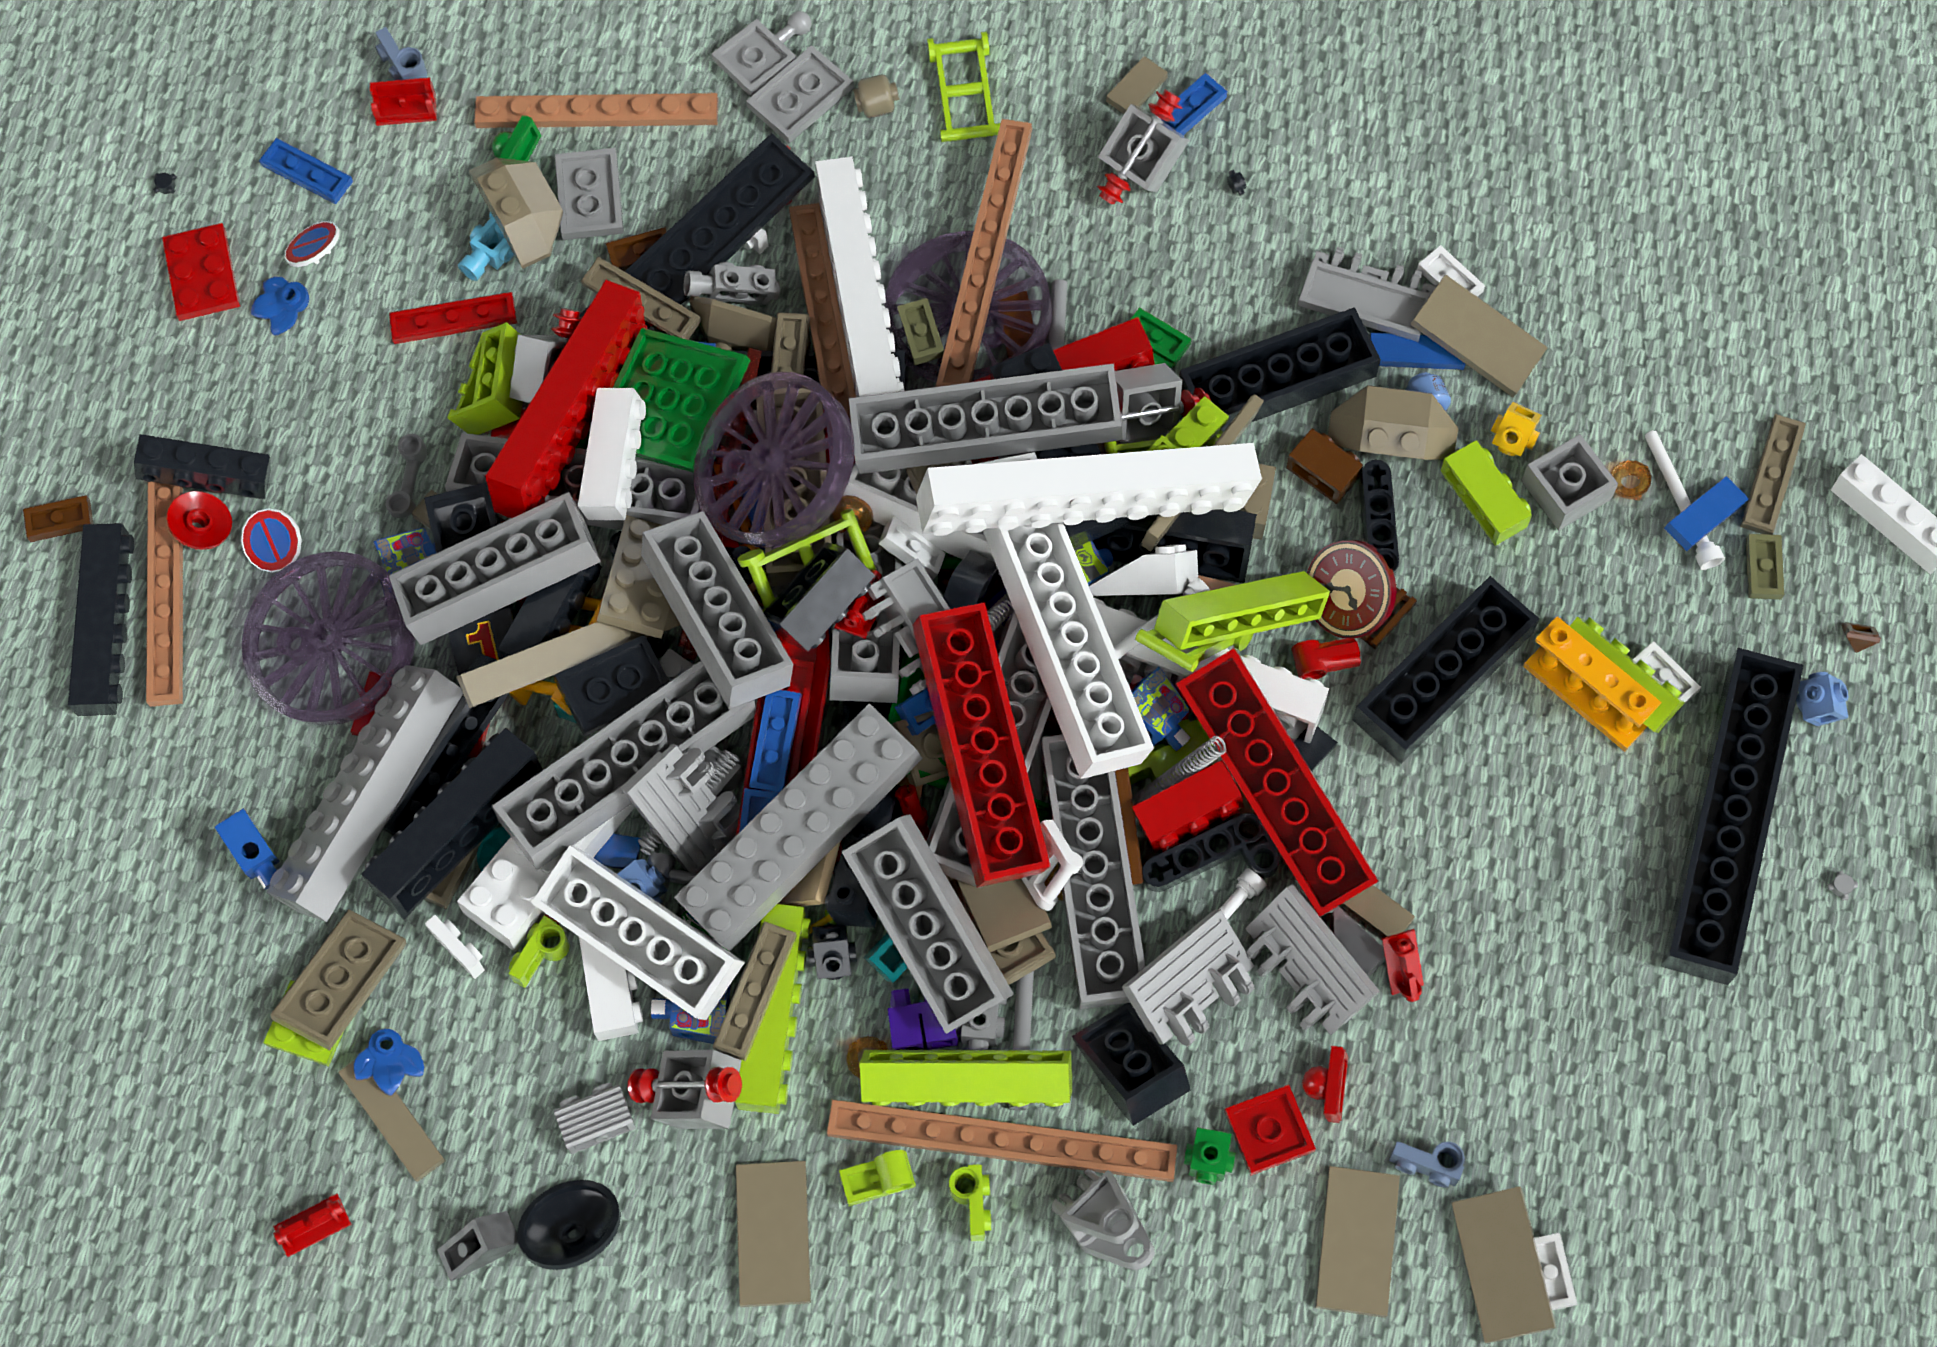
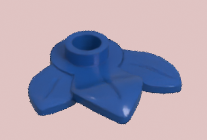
M272 277L263 282L265 293L254 301L251 314L257 318L270 319L271 332L276 336L284 333L295 324L298 312L303 311L309 304V294L307 288L299 282L289 283L283 277Z
M391 1029L376 1031L369 1040L368 1048L359 1053L354 1062L356 1080L368 1079L373 1076L377 1086L388 1096L393 1095L399 1088L404 1074L421 1077L424 1073V1063L421 1054L416 1048L403 1044L401 1036ZM388 1040L393 1046L385 1050L380 1047V1042Z

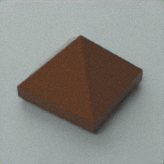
M1849 622L1842 623V629L1856 653L1880 643L1881 637L1875 627Z

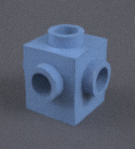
M1817 672L1810 674L1807 680L1800 681L1796 702L1799 710L1802 712L1804 721L1815 726H1821L1848 718L1846 701L1849 696L1847 687L1842 680L1827 672Z
M645 859L634 860L617 874L659 904L663 902L660 897L668 891L663 885L665 879L656 867L652 866L650 868Z

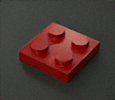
M1290 1085L1227 1107L1224 1110L1250 1176L1308 1155L1316 1150Z

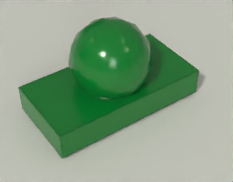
M522 115L513 133L501 132L493 138L491 144L492 152L497 158L528 161L542 135L532 118Z

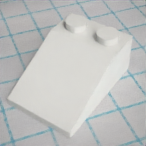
M1186 544L1155 547V553L1143 555L1090 585L1089 588L1092 596L1184 593L1187 590L1186 586L1198 578L1197 550H1186Z

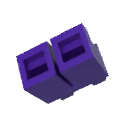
M909 989L891 991V1008H888L893 1050H924L920 1019L923 1020L927 1050L957 1046L956 1029L947 1034L945 1033L925 996V1002L911 1004Z

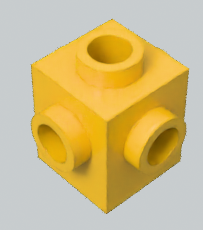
M1512 402L1505 415L1499 414L1493 424L1491 432L1496 433L1492 444L1498 446V450L1506 455H1518L1521 457L1526 448L1533 449L1540 435V432L1535 429L1542 415Z

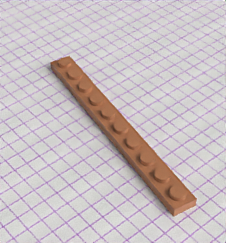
M1007 119L1001 120L936 387L972 382L1032 134V123Z
M820 204L789 207V214L807 314L810 316L809 325L831 447L853 444L849 398H856Z
M832 1100L827 1130L828 1137L1077 1170L1090 1169L1100 1173H1105L1109 1170L1115 1175L1173 1182L1177 1154V1145L839 1100Z

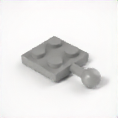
M796 11L789 16L788 25L775 35L756 19L711 53L712 60L751 97L796 59V55L783 43L794 35L806 34L811 28V19L807 13Z

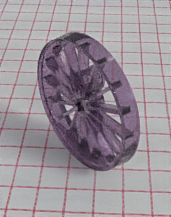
M974 231L944 234L918 246L898 265L886 290V303L884 306L889 310L891 327L886 329H889L890 333L893 332L895 350H905L906 366L918 375L935 383L937 382L942 358H939L936 364L929 362L914 364L910 349L901 339L906 337L903 327L899 329L895 327L894 315L899 314L897 306L903 305L896 303L905 291L938 302L929 304L932 313H937L933 315L936 325L942 323L937 328L940 338L949 331L960 283L947 254L966 251L967 261ZM1007 238L1002 256L1012 262L997 274L994 289L1019 267L1024 269L1030 278L993 292L985 328L995 327L994 333L991 334L983 332L980 344L983 346L991 366L999 364L993 356L992 348H996L1002 343L1015 353L1006 359L1008 360L1040 347L1048 336L1052 322V299L1041 267L1024 248ZM941 258L956 291L929 269ZM923 274L945 294L913 283ZM1037 286L1041 295V300L999 301ZM1041 310V316L1037 325L999 313V311ZM1004 325L1030 333L1032 336L1024 346L1020 347L1004 333ZM989 367L975 369L972 381L990 375Z
M792 372L765 374L746 382L733 391L719 405L709 419L700 438L694 462V488L701 511H704L711 525L727 538L759 548L780 547L793 540L807 536L818 528L838 505L852 473L855 452L854 434L844 407L835 396L818 382L807 376ZM787 388L777 425L774 391ZM799 389L810 390L811 393L791 423ZM763 395L767 437L750 407V403ZM821 400L824 413L802 430ZM741 410L744 412L759 440L756 444L730 427V423ZM827 426L828 438L804 445ZM725 431L752 448L751 451L739 449L730 452L717 451ZM829 448L830 463L795 460ZM715 458L724 459L722 464L724 473L712 476ZM745 463L743 470L740 472V467ZM790 467L828 472L819 489L790 469ZM786 473L817 493L806 508L803 506ZM732 480L739 482L720 499L715 500L714 486ZM782 485L798 513L795 518L787 523L785 521ZM748 491L730 521L727 522L722 515V511ZM772 497L775 529L763 532ZM758 499L750 533L738 531Z
M338 551L316 553L303 557L276 573L264 585L253 601L247 614L242 634V658L245 671L251 685L261 699L274 710L287 717L314 725L343 724L359 719L375 710L378 701L386 696L393 685L392 678L395 673L405 665L410 666L416 638L405 625L389 578L390 574L368 558ZM344 566L331 614L326 568ZM354 568L370 572V575L343 611ZM316 570L323 619H321L299 582L301 577ZM380 579L384 597L352 618ZM291 584L294 585L315 620L313 624L277 601L278 596ZM275 605L309 629L299 627L281 628L263 625V622L271 606ZM385 607L387 608L389 621L356 628ZM390 630L391 646L353 640V638ZM260 633L279 634L277 637V647L259 651ZM296 638H301L299 648L293 651L290 647L291 643ZM346 646L392 653V660L384 673ZM342 651L381 676L380 680L367 693ZM286 655L292 659L264 678L260 666L261 660ZM337 659L360 695V698L345 706L342 703ZM308 661L282 699L279 700L271 691L270 686ZM329 664L334 709L316 711ZM317 667L306 710L290 707L291 702Z

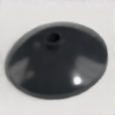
M573 1180L555 1185L536 1197L524 1211L517 1228L518 1244L524 1256L538 1267L550 1270L577 1267L598 1256L612 1242L620 1226L621 1209L613 1192L601 1183L591 1180Z

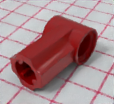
M1355 638L1319 643L1318 640H1306L1295 644L1291 648L1298 677L1302 679L1312 678L1317 680L1324 677L1328 672L1359 667L1361 664L1360 650Z

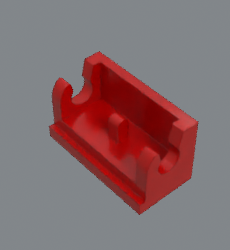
M431 78L370 82V93L373 98L371 109L376 126L437 121L436 93Z

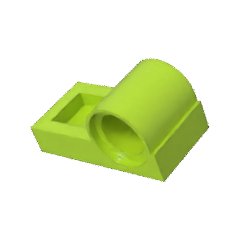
M543 916L540 923L536 922L531 927L526 938L528 941L522 952L518 951L513 956L509 964L510 972L508 974L514 983L524 988L528 985L543 958L549 961L561 960L567 955L570 948L569 940L563 929L546 916ZM553 936L560 937V942L556 947H544L548 938Z
M904 1150L886 1152L875 1157L873 1161L839 1170L848 1206L916 1187L907 1152Z
M982 1164L960 1167L950 1176V1194L957 1203L969 1205L971 1241H985V1231H992L991 1209L984 1210L983 1196H990L989 1174L982 1175ZM964 1178L972 1180L975 1184L974 1189L967 1194H962L955 1188L956 1183Z

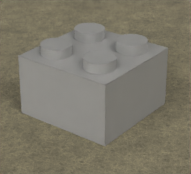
M1581 434L1529 463L1521 480L1558 531L1610 501L1618 486L1617 481Z

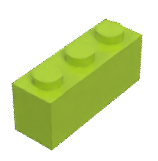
M1475 440L1444 458L1440 472L1495 546L1527 528L1532 516L1531 508L1527 501L1522 497L1519 498L1512 489L1513 486L1509 477L1505 473H1501L1495 466L1493 456L1488 449L1482 448L1478 441Z

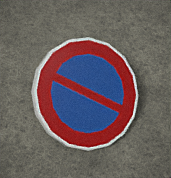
M324 221L313 224L292 239L285 250L284 258L290 266L294 267L306 266L313 262L319 264L321 257L331 253V249L339 238L340 230L334 222Z
M268 508L255 512L247 519L242 529L241 542L244 554L251 564L263 571L277 572L286 570L295 563L300 554L302 539L299 527L291 516L282 510Z

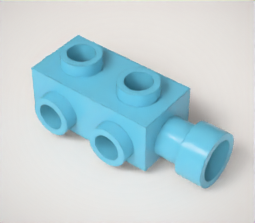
M491 212L489 214L490 219L484 226L479 224L472 230L470 245L473 252L471 255H466L458 264L461 272L473 281H477L484 274V268L487 264L498 270L504 262L510 261L514 256Z

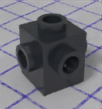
M835 924L812 927L813 946L807 947L809 967L816 966L817 979L838 980L844 976H851V962H857L855 941L848 942L847 926Z

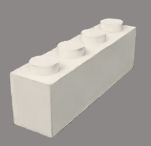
M597 388L578 501L579 509L588 520H625L627 508L631 507V481L637 473L635 455L636 449H639L641 446L640 424L646 415L645 402L634 388Z
M1861 454L1840 474L1831 491L1931 575L1937 569V517Z
M579 937L593 1030L598 1041L639 1033L637 1023L643 1022L640 1002H634L632 990L638 989L636 976Z

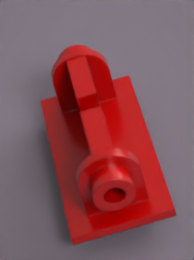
M871 570L875 575L870 581L871 585L882 578V574L877 570ZM866 592L862 597L855 598L847 607L849 610L846 616L836 623L834 628L866 639L877 616L865 621L862 614L885 600V596L883 595L873 601L869 593Z
M1410 929L1382 938L1391 995L1401 993L1409 1002L1419 1000L1422 994L1421 986H1424L1415 930Z
M337 1193L274 1225L275 1232L273 1234L277 1243L282 1245L288 1258L352 1224Z

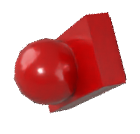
M1331 1046L1329 1069L1322 1066L1312 1067L1305 1072L1302 1080V1088L1306 1095L1316 1100L1325 1099L1324 1116L1327 1122L1340 1123L1342 1121L1349 1058L1346 1050L1339 1046Z

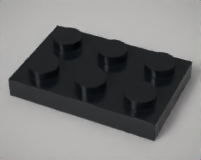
M645 635L554 675V681L583 736L608 726L670 682Z

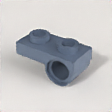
M386 27L375 32L379 41L375 48L383 62L389 61L391 64L388 70L393 80L427 78V69L418 49L406 47L399 50Z
M1397 1141L1389 1158L1390 1162L1396 1164L1395 1168L1409 1175H1415L1416 1172L1429 1176V1182L1443 1188H1448L1449 1184L1456 1186L1464 1169V1153L1456 1143L1448 1141L1438 1144L1432 1154ZM1441 1153L1449 1154L1454 1159L1455 1166L1453 1168L1442 1167L1438 1162L1437 1156Z

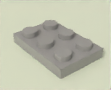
M811 45L746 101L747 108L790 144L854 88V81Z
M616 148L555 154L558 201L563 209L560 223L562 239L569 240L623 234L624 227Z

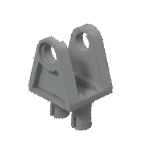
M1085 1170L1084 1174L1090 1178V1181L1080 1174L1077 1179V1187L1083 1190L1084 1193L1076 1201H1073L1066 1193L1060 1194L1058 1197L1065 1203L1063 1206L1055 1198L1051 1207L1052 1211L1061 1217L1079 1247L1085 1253L1130 1270L1142 1269L1153 1260L1155 1254L1154 1246L1135 1209L1111 1171L1107 1170L1099 1177L1093 1170ZM1137 1243L1144 1245V1252L1139 1257L1127 1255L1128 1249L1132 1245Z

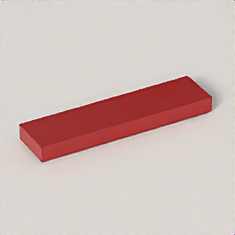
M512 292L389 312L392 341L394 344L493 328L506 322L509 325L517 324Z

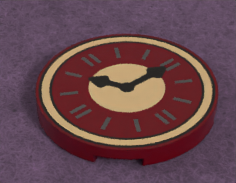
M1359 540L1338 541L1324 547L1312 560L1307 574L1330 591L1321 619L1315 620L1328 633L1340 638L1350 639L1368 636L1390 617L1396 601V580L1393 570L1389 569L1384 558L1377 552V548Z

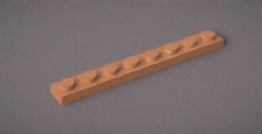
M718 94L476 96L475 125L476 128H515L522 115L531 117L537 127L718 125Z
M148 482L146 702L150 707L183 704V544L173 537L166 520L170 504L175 498L183 494V487L156 482Z

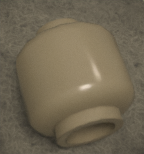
M884 74L859 80L858 88L853 89L859 113L864 112L868 118L892 113L895 108L894 101L900 100L896 82L889 83L888 77Z

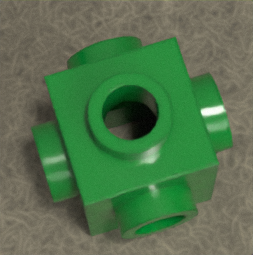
M1197 1127L1194 1144L1187 1143L1183 1164L1190 1165L1188 1175L1194 1176L1195 1181L1202 1184L1215 1185L1216 1181L1223 1182L1225 1173H1232L1236 1152L1229 1151L1232 1134ZM1205 1156H1211L1214 1160H1209Z

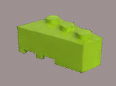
M507 322L482 333L469 364V367L472 369L467 384L461 383L458 393L462 395L456 410L450 409L447 416L450 421L467 434L480 435L518 420L521 417L523 401L509 398L515 361V347L518 335L521 334Z

